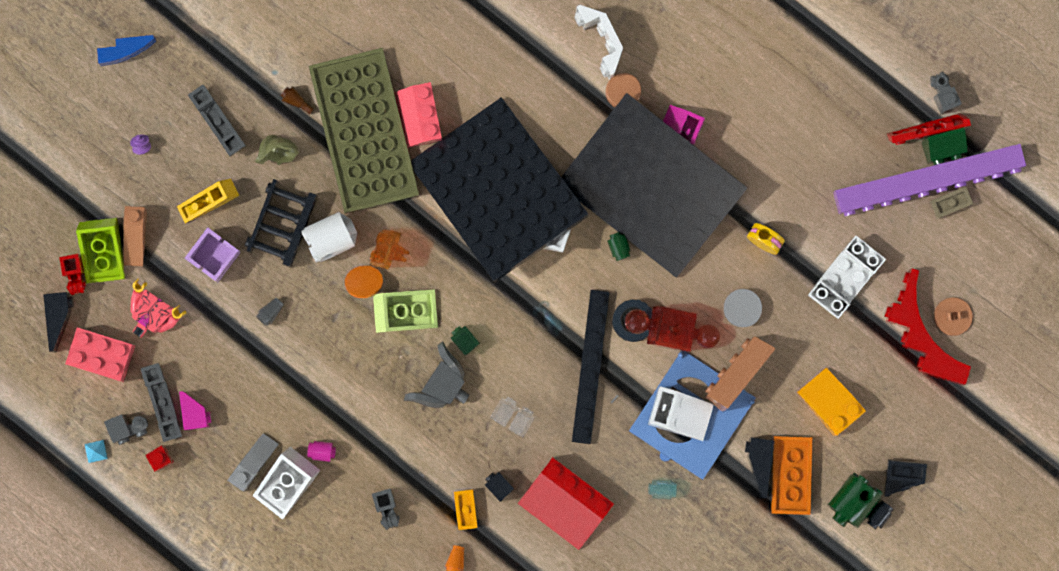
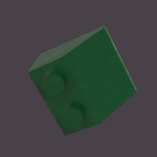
M964 127L927 137L921 142L927 164L945 163L944 159L952 158V161L963 158L962 154L967 152L966 131Z

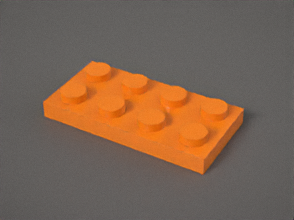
M773 436L771 514L811 515L812 437Z

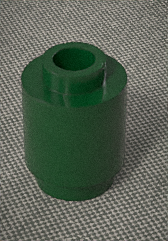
M620 232L609 235L610 239L607 242L611 254L615 257L616 261L630 257L629 252L631 250L625 234L621 235Z

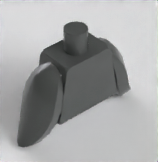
M443 341L437 345L438 353L443 361L439 363L421 392L423 393L405 394L404 401L419 403L431 408H443L447 404H451L454 398L462 404L468 399L470 394L461 389L465 382L463 380L465 375L463 367L449 352Z

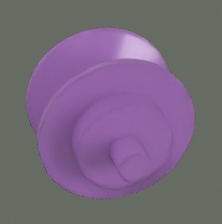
M136 135L130 141L132 151L135 154H145L151 149L149 138L146 135Z

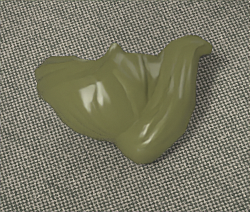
M269 135L262 140L255 162L264 164L270 160L277 162V165L289 163L295 159L299 150L290 139Z

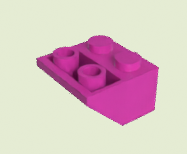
M670 105L663 121L694 145L705 118Z

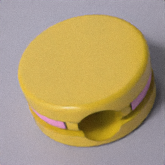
M754 223L751 232L747 235L748 240L754 245L774 255L778 254L785 242L784 238L777 232L759 223Z

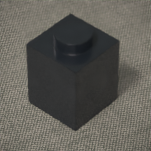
M492 472L485 479L487 481L485 486L499 502L514 490L499 472L497 474Z

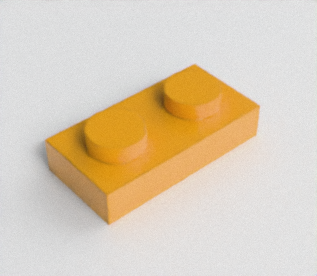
M473 490L454 492L458 530L478 528Z

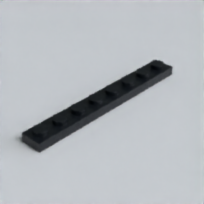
M590 290L572 442L591 445L610 293L606 291Z

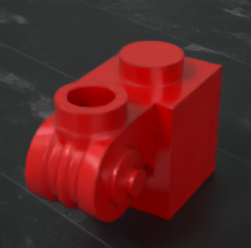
M72 254L59 257L62 276L69 280L66 286L68 292L71 295L85 293L86 282L82 279V275L85 273L81 255Z

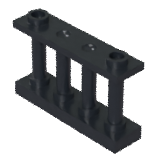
M273 179L272 183L269 182L266 187V200L253 234L248 236L245 247H247L246 251L251 254L253 249L256 248L280 257L283 260L282 264L291 268L303 238L301 231L307 227L318 196L309 192L308 196L303 197L278 188L279 182ZM274 194L301 204L303 207L302 213L296 215L270 205ZM267 212L293 221L297 225L295 231L290 233L263 223ZM260 230L287 239V242L290 243L288 250L284 249L283 251L257 241Z

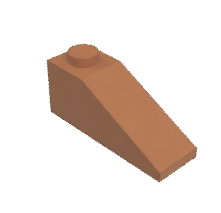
M125 206L124 266L143 267L147 221V209L145 207Z

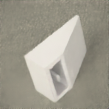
M660 386L648 425L703 441L714 404Z

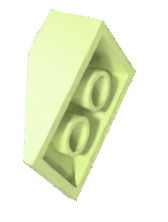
M435 289L380 293L373 296L376 333L438 328Z

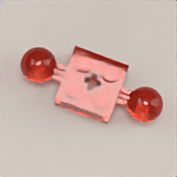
M656 306L653 307L651 319L643 310L639 309L630 311L625 317V326L631 333L641 334L649 330L647 345L690 352L693 339L697 341L699 346L705 349L715 347L720 340V333L713 325L705 324L699 327V329L695 328L697 314Z

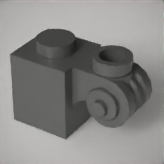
M943 71L930 77L931 87L937 90V94L933 98L940 114L953 110L962 104L955 87L951 88L949 77Z
M124 414L104 421L112 443L122 445L129 442V438L134 435L138 438L147 434L148 421L145 417H135L132 425L128 424Z
M392 489L373 493L372 497L376 511L382 514L381 525L386 530L399 527L400 518L394 512V508L397 506Z

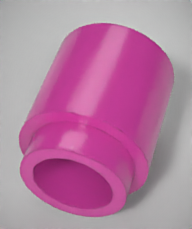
M322 441L309 442L308 458L331 462V458H335L336 447H333V443Z

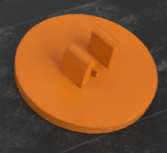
M372 266L356 267L345 277L347 292L357 298L372 297L380 291L383 285L382 274Z

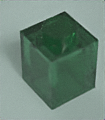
M458 326L451 332L453 336L450 339L465 357L480 345L466 326L463 328Z

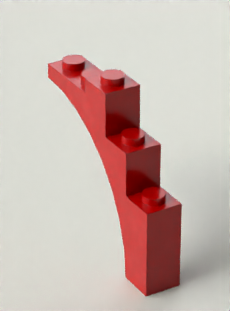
M911 268L903 276L902 282L905 285L897 296L899 304L893 302L890 306L886 307L884 317H887L886 322L907 328V331H903L901 337L902 347L924 354L920 356L917 367H920V373L962 386L966 385L971 366L959 362L945 353L933 341L924 327L917 305L916 285L919 270Z

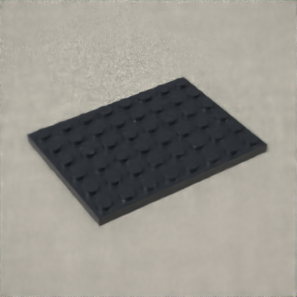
M628 93L623 96L561 177L579 202L617 232H620L621 235L625 234L626 239L676 278L748 188Z
M502 97L411 160L412 169L494 283L589 217L587 211Z

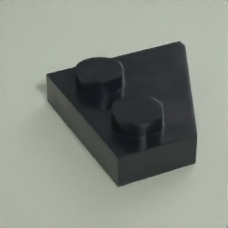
M888 459L884 497H889L894 493L908 490L910 487L924 484L927 463Z

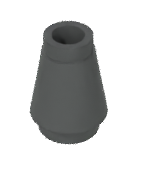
M275 298L258 310L257 319L265 326L272 324L284 304Z

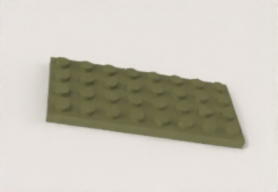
M383 48L310 65V75L344 213L347 214L419 196Z

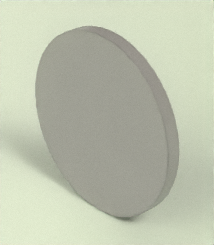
M735 290L728 295L724 302L725 317L734 326L749 327L756 323L761 316V300L750 290Z

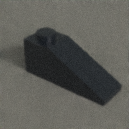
M68 292L43 294L48 346L51 353L57 352L71 315V308L74 307L73 296H70Z
M750 438L745 443V453H748L747 458L761 498H767L774 441Z

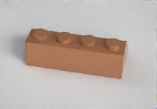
M755 336L751 340L747 338L741 345L743 350L739 355L735 353L729 360L731 365L727 369L723 368L717 375L719 380L715 384L712 382L707 387L705 398L722 412L727 410L774 352L775 348Z

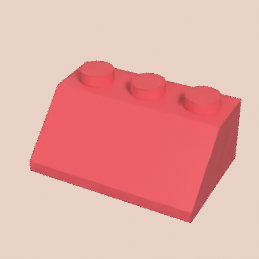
M431 82L410 86L394 92L407 148L441 141L442 136Z

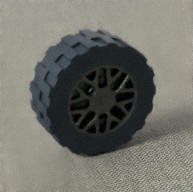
M630 299L624 301L616 308L612 317L613 329L623 340L639 342L647 338L652 332L655 316L647 303L641 300Z

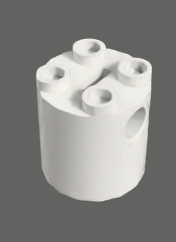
M340 212L309 225L301 231L308 246L312 245V247H309V250L316 263H321L355 247L357 237L355 226L350 218Z

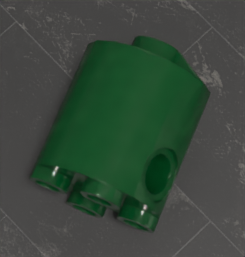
M856 473L848 477L827 504L835 512L832 519L842 527L850 523L854 527L859 528L883 495L879 489L869 485L868 480Z

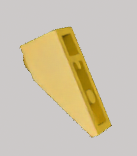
M232 179L221 180L178 205L177 208L184 222L188 223L238 197L239 194Z

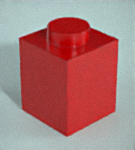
M164 445L145 455L154 472H158L174 463Z

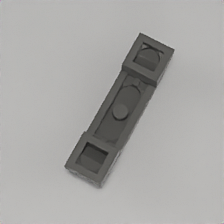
M204 84L188 94L230 157L245 147V144Z
M156 363L141 368L140 370L152 401L163 442L182 437L175 407L160 364Z

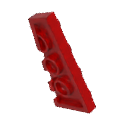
M957 113L887 133L890 142L900 145L906 143V140H917L928 135L971 126L968 117Z

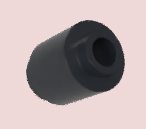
M881 500L867 516V524L875 530L877 528L882 529L892 516L894 509Z

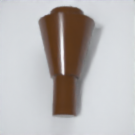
M293 86L291 88L286 87L280 95L283 97L282 102L301 108L309 115L314 110L313 107L305 102Z

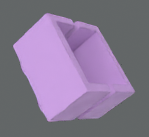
M207 227L185 259L218 283L241 252Z

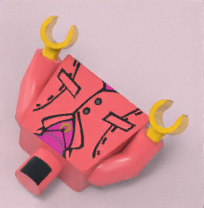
M138 278L133 283L134 290L131 296L130 312L132 313V318L139 323L132 332L142 338L148 329L153 333H162L174 328L180 318L186 314V311L180 313L178 310L180 305L172 308L145 289L143 291L147 286V282L140 286Z

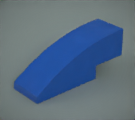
M154 35L115 39V47L97 48L98 64L101 67L133 58L156 42V37Z

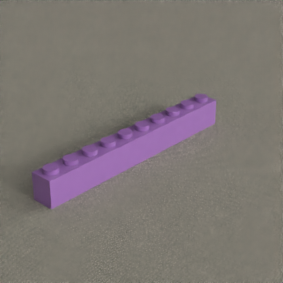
M1021 144L835 190L833 194L838 213L850 216L856 214L855 210L862 209L865 212L873 210L875 205L881 204V207L892 205L894 200L899 199L900 202L911 200L910 196L918 195V198L930 195L929 192L934 190L937 193L947 191V187L955 185L956 189L967 186L966 182L973 181L976 184L985 181L984 178L991 176L992 179L1003 177V173L1009 171L1010 174L1022 172L1021 168H1024L1026 163Z

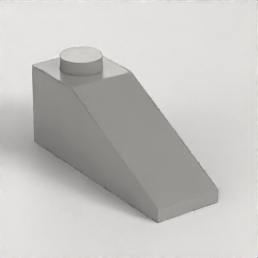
M263 433L227 481L245 492L279 444Z

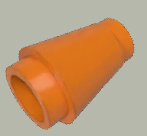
M453 545L445 565L446 571H464V547Z

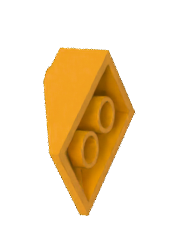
M827 368L797 392L833 436L839 435L866 412L855 397Z

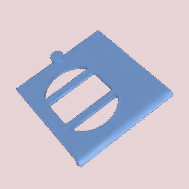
M681 350L629 432L658 450L662 461L672 459L703 480L751 405L754 404L756 398L742 390L727 410L722 412L716 406H713L703 441L691 438L690 441L684 443H674L666 440L659 434L656 427L648 425L658 388L660 386L668 389L673 387L681 393L703 400L677 383V380L691 377L701 380L707 386L712 382L715 384L719 380L717 377L719 373L684 350Z

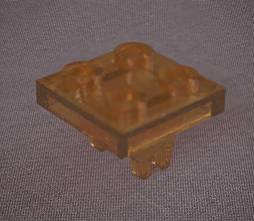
M382 229L377 235L375 250L370 254L369 265L389 270L392 260L406 262L407 259L403 257V254L409 255V251L398 245L402 233Z

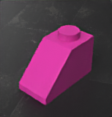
M179 392L184 430L209 428V423H212L210 411L207 412L206 407L186 392Z

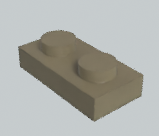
M963 187L931 200L930 204L936 218L939 219L973 205L967 188Z

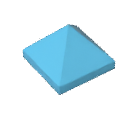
M104 440L84 444L89 463L108 459Z

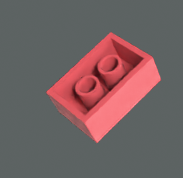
M77 327L65 364L124 382L135 345Z

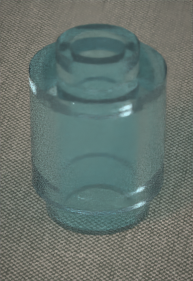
M652 480V483H649L648 495H651L652 499L671 500V498H676V482L671 480Z

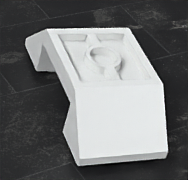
M579 5L576 8L574 17L579 27L582 26L586 30L597 24L596 28L601 37L604 36L606 39L605 46L609 55L602 58L600 70L604 78L608 77L610 80L614 77L623 47L606 13Z
M855 236L818 280L808 296L839 319L854 297L886 259L858 236Z

